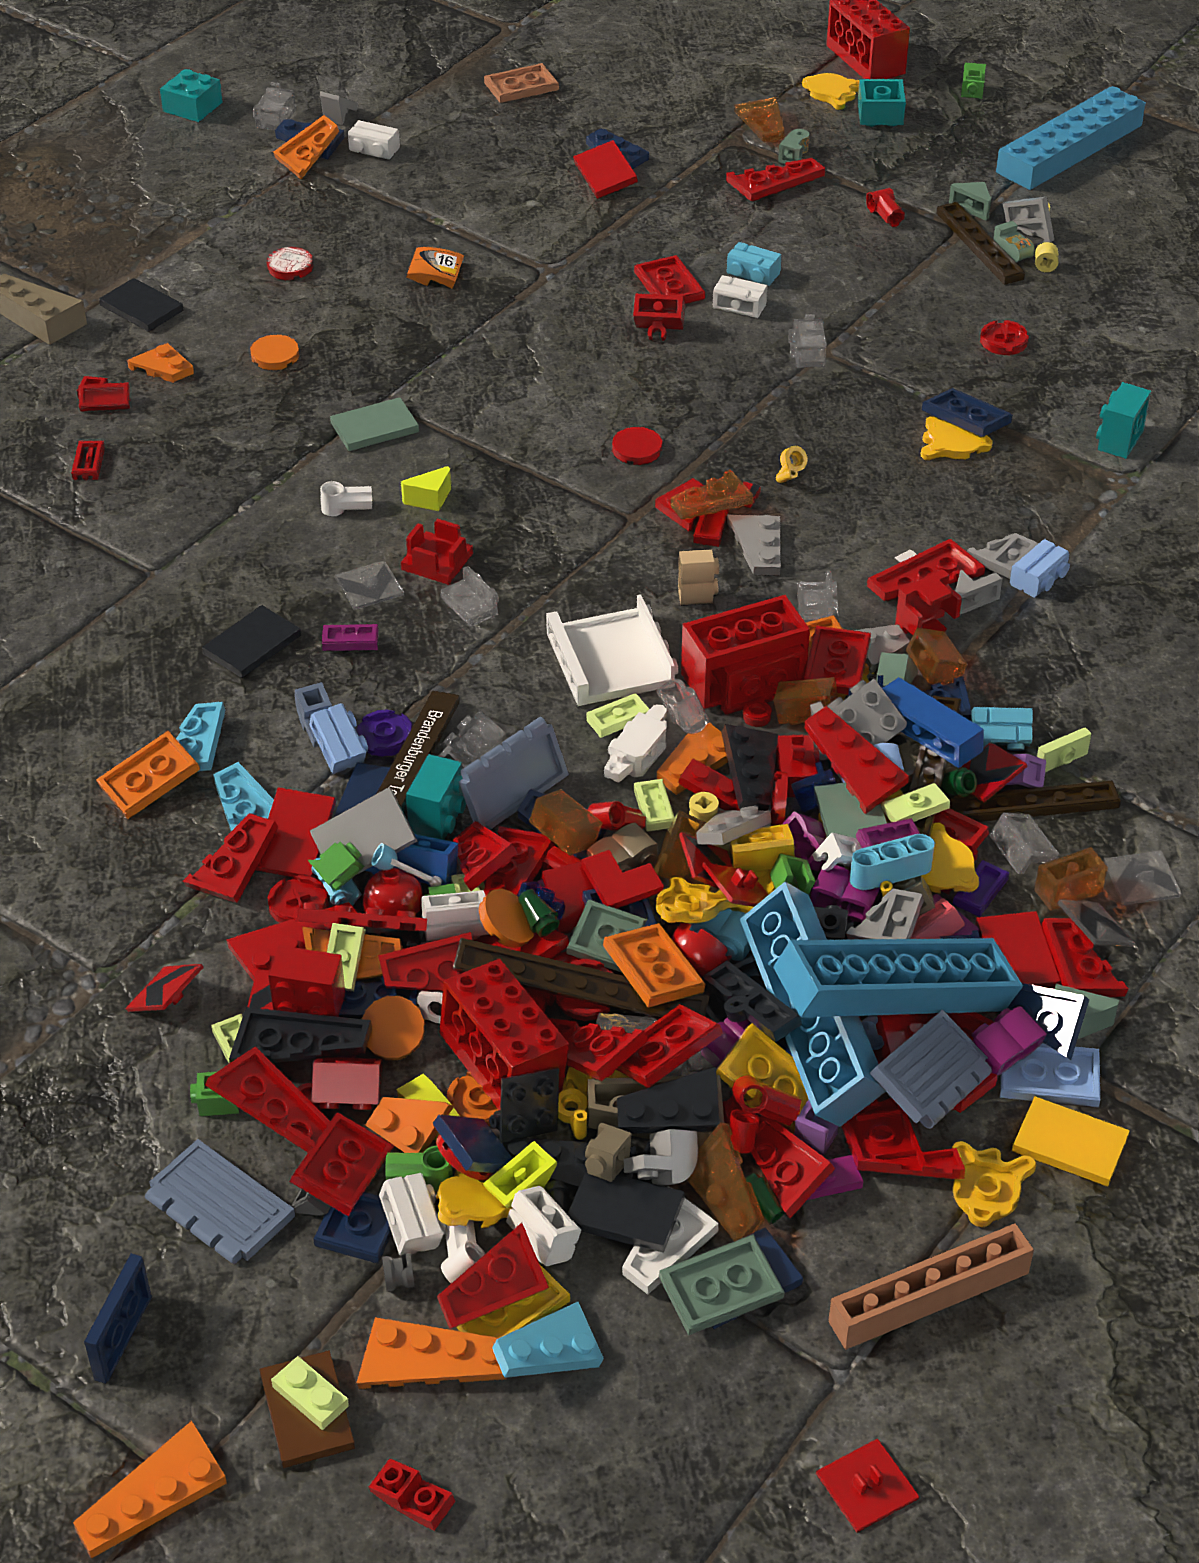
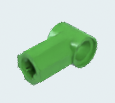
M431 1146L423 1153H387L386 1180L397 1177L405 1178L407 1175L421 1173L424 1176L426 1185L431 1184L434 1190H438L441 1182L453 1177L452 1165L441 1155L437 1146Z

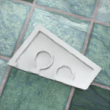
M685 1198L664 1253L634 1245L622 1266L623 1276L646 1294H649L662 1283L658 1277L659 1270L685 1261L718 1232V1222Z

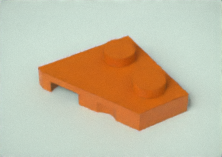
M168 343L159 345L150 351L127 360L130 370L134 371L139 367L145 369L149 376L160 377L172 383L194 374L193 365Z
M382 1097L365 1125L404 1153H423L438 1133L433 1126L436 1117L439 1114L449 1115L454 1107L451 1104L439 1101Z

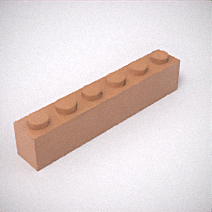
M1016 1223L831 1298L829 1324L845 1350L1029 1274L1034 1249Z

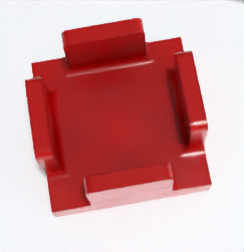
M437 519L434 522V534L428 531L424 533L423 525L418 523L406 538L407 555L401 561V570L449 585L472 556L473 545L467 544L466 538L461 537L458 524Z
M941 569L900 588L895 625H899L905 634L910 632L914 637L918 636L925 643L945 635L947 628L937 619L943 617L945 612L953 619L960 617L962 597L948 584L950 575Z

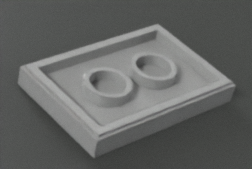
M390 787L310 830L320 854L324 853L335 842L337 844L342 842L344 845L351 842L362 854L358 859L365 866L357 874L372 867L373 854L381 843L393 848L397 853L417 842Z

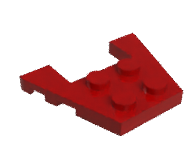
M893 1098L880 1103L877 1099L841 1126L857 1170L965 1179V1167L957 1148L922 1152L908 1115Z

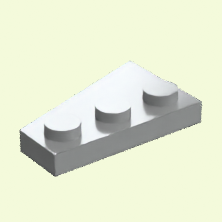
M728 515L727 523L733 529L737 543H740L743 555L753 575H780V516Z
M756 806L744 807L740 811L720 810L696 832L697 843L724 845L772 823L770 811H758Z

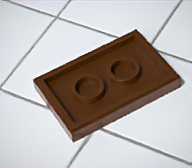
M330 1350L301 1358L340 1391ZM292 1360L259 1369L283 1468L355 1449L346 1410L325 1429L321 1430L272 1387L271 1379Z

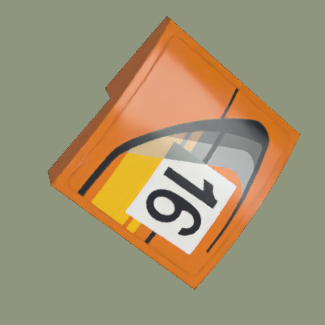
M418 247L414 253L406 278L428 286L430 280L453 288L464 255L442 248Z

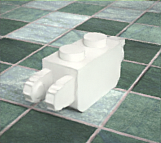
M653 705L646 714L639 712L632 721L626 723L623 732L618 738H614L609 745L608 754H610V759L604 767V777L620 782L627 775L641 777L647 772L666 748L667 721H665V718L667 716V708L663 705Z

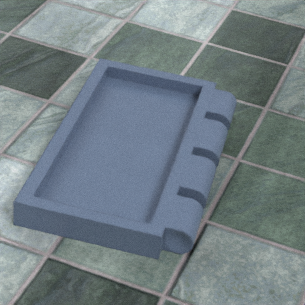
M542 717L537 718L525 726L524 731L519 730L503 741L502 745H497L481 756V761L477 759L461 770L463 779L459 781V785L473 822L477 821L491 830L518 810L530 789L544 793L569 775L553 726L546 724Z
M941 1010L869 1074L915 1123L920 1121L926 1128L930 1129L988 1077L992 1069L985 1061L988 1057L946 1012Z
M199 1139L149 1181L151 1188L145 1194V1199L161 1211L167 1210L166 1214L185 1229L191 1228L190 1232L209 1247L213 1248L215 1246V1251L232 1264H236L241 1258L248 1261L295 1217L294 1208Z

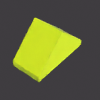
M448 466L401 481L402 502L405 505L439 511L451 491L450 468Z
M533 1141L483 1184L506 1208L512 1207L515 1193L537 1186L545 1188L557 1166V1161Z

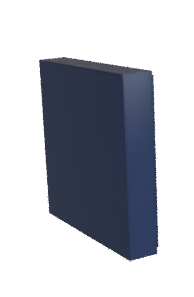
M439 1114L433 1122L435 1129L466 1171L496 1173L513 1159L484 1119Z
M364 1192L349 1216L331 1207L328 1213L325 1214L313 1239L314 1246L379 1264L392 1235L380 1197Z

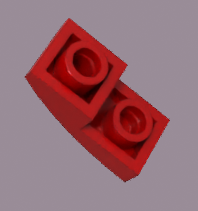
M391 1458L368 1486L369 1490L382 1501L410 1519L434 1531L456 1502L451 1492L422 1480L418 1470Z

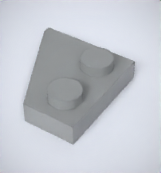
M1047 197L1003 203L1006 222L1014 221L1018 225L1017 230H1021L1029 236L1036 235L1044 239V242L1050 243L1054 241Z
M1014 533L1005 536L1003 539L987 542L986 548L976 550L972 547L967 552L983 564L985 568L1010 579L1012 566L1039 543Z
M899 625L854 630L871 633L866 660L869 666V673L877 671L881 652L903 654L908 650L910 644L909 639Z
M892 888L878 905L873 906L865 914L866 919L856 928L851 927L847 931L848 940L911 939L924 902L923 894Z

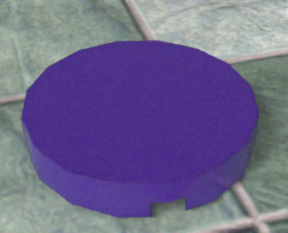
M377 710L362 718V722L356 727V732L358 736H364L368 745L367 753L383 757L399 753L413 726L410 719L402 713L399 715L395 714L393 710Z

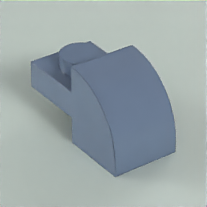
M322 682L295 689V703L303 731H307L314 748L318 747L319 744L309 725L311 715L314 712L328 709L332 706Z

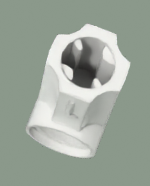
M330 481L324 483L320 488L321 511L327 516H338L344 510L372 509L371 486L343 487L339 482Z
M468 1220L466 1226L446 1225L445 1236L448 1258L441 1264V1269L450 1283L454 1282L485 1255L483 1249L477 1245L473 1220Z

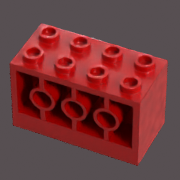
M830 0L827 31L828 48L864 79H889L906 74L909 26L877 0Z
M786 595L683 623L681 674L704 709L721 704L723 667L801 645L805 650L804 678L808 661L810 629Z
M501 959L444 980L439 1033L466 1069L471 1072L476 1082L481 1084L483 1091L488 1097L490 1096L491 1101L498 1110H500L501 1078L558 1067L559 1093L562 1091L569 1043Z

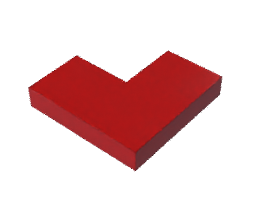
M610 850L581 860V866L600 900L609 907L617 909L659 894L664 889V885L651 863L622 872Z

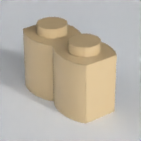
M712 550L679 551L678 594L680 605L713 603V595H718V580L714 578V574H719L718 558H713Z

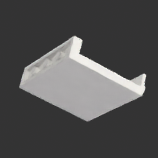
M637 595V608L566 623L561 622L557 611L546 613L547 636L578 706L674 686L675 674H678L677 661L675 658H671L668 642L666 639H662L659 623L653 621L652 609L649 604H645L642 595Z

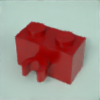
M635 293L633 311L635 326L637 328H648L649 340L653 339V334L657 331L661 332V339L665 341L667 337L666 329L683 330L685 317L683 296Z
M810 735L778 736L777 768L778 771L788 772L787 797H815L814 786L821 785L822 783L821 767H816V764H819V748L814 747Z

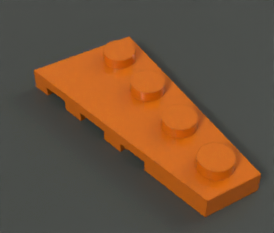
M375 1317L357 1379L358 1389L371 1388V1385L381 1384L397 1387L404 1386V1383L425 1382L426 1385L440 1384V1381L459 1380V1382L505 1380L506 1378L502 1374L492 1349L498 1338Z
M191 1421L79 1516L73 1524L92 1559L227 1484L226 1477Z

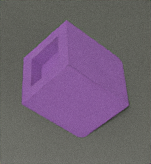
M1029 754L1013 755L1027 763L1028 767L1006 785L1020 784L1029 788L1043 787L1046 760Z
M808 1099L795 1120L794 1135L824 1157L838 1134V1126L815 1116Z

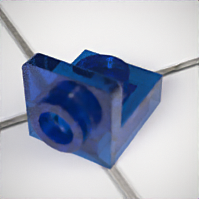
M821 761L815 763L818 771L817 774L791 784L803 812L818 806L814 795V786L836 784L831 769L825 771Z

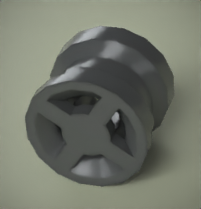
M410 1252L403 1253L400 1258L394 1259L390 1256H383L382 1262L386 1291H394L398 1286H405L407 1289L414 1288Z

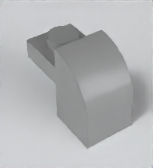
M668 1129L650 1134V1155L643 1154L624 1159V1173L638 1174V1179L641 1180L652 1179V1184L668 1186L685 1181L691 1176L697 1164V1131Z

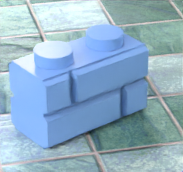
M1046 539L1042 540L1012 566L1011 586L1019 590L1023 589L1024 593L1034 598L1043 590L1049 591L1054 581L1058 577H1065L1069 571L1068 550L1060 546L1055 547L1054 543Z
M340 703L328 709L314 712L311 715L309 725L332 774L355 767L357 762H364L366 752H368V745L364 736H358L354 728L357 724L352 711L347 712L344 705Z

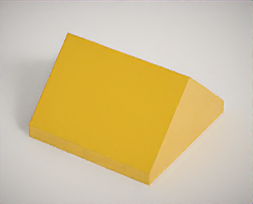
M788 824L761 827L730 841L734 868L753 870V872L770 870L773 868L780 853L795 857L794 840Z

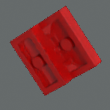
M581 861L542 872V879L551 902L550 907L558 913L560 924L557 927V931L563 934L572 932L573 927H576L585 908L582 899L583 891L594 889L581 866Z

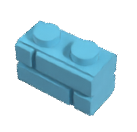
M738 242L734 249L728 253L727 274L770 286L780 274L782 255Z
M974 707L972 709L971 722L984 729L983 748L991 742L995 745L1007 746L1009 751H1023L1025 746H1029L1032 743V708Z

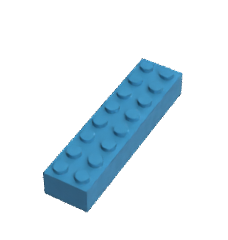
M1111 86L1000 148L996 173L1031 190L1142 126L1146 102L1134 95L1121 91L1117 87Z
M784 882L742 916L740 921L767 991L799 1015L773 966L790 940H827L809 895ZM859 1016L800 1017L802 1025L785 1036L814 1114L840 1127L886 1092L869 1074L879 1065Z
M994 938L790 940L773 966L800 1017L939 1013L941 1010H944L946 1013L998 1012L1005 1010L1023 987Z

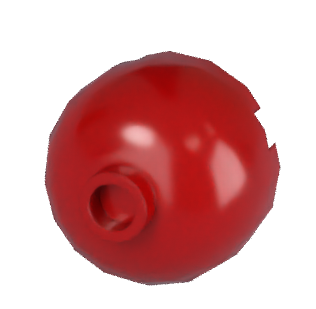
M398 868L377 872L370 877L364 888V913L366 914V908L385 909L384 915L397 916V911L418 913L421 910L422 912V896L424 895L420 882L413 874Z
M681 923L671 939L701 979L702 976L728 960L730 962L732 959L731 955L725 956L728 949L716 937L703 929L696 933L689 930L692 924Z

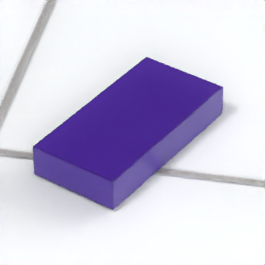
M984 860L975 869L979 877L978 888L969 893L958 891L953 899V905L978 917L986 910L1009 878V872Z

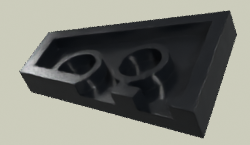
M716 1067L618 1097V1128L631 1134L656 1133L668 1129L719 1132L720 1119Z

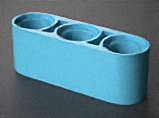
M914 834L856 850L852 855L850 883L857 889L870 890L880 887L884 881L896 883L925 875L932 868L935 842L930 836Z

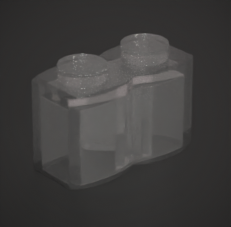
M672 679L656 690L663 706L667 708V714L671 722L680 725L685 733H698L709 723V718L695 690L691 687H686L682 680Z

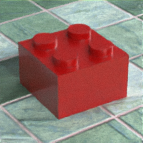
M279 945L268 975L273 1010L339 1017L345 997L342 955Z

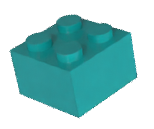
M190 69L182 70L160 88L163 112L196 122L201 121L223 103L220 79L196 73Z
M859 79L858 110L860 125H904L906 100L903 79Z
M1122 382L1117 391H1112L1109 403L1104 404L1100 412V419H1103V422L1096 434V439H1099V451L1127 459L1144 431L1151 390Z
M428 754L406 793L408 823L414 834L445 840L447 834L453 832L458 814L463 813L466 807V801L459 785V781L463 779L461 775L462 762Z

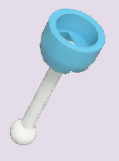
M383 843L377 847L373 854L371 865L380 870H390L396 866L429 882L431 887L442 884L440 877H431L397 861L398 857L395 850Z

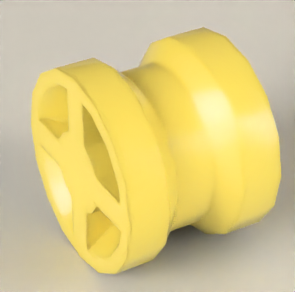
M1049 242L1038 245L1035 250V265L1037 269L1041 272L1055 270L1059 263L1056 245Z
M699 792L690 798L689 821L692 826L700 829L718 813L719 801L714 794Z

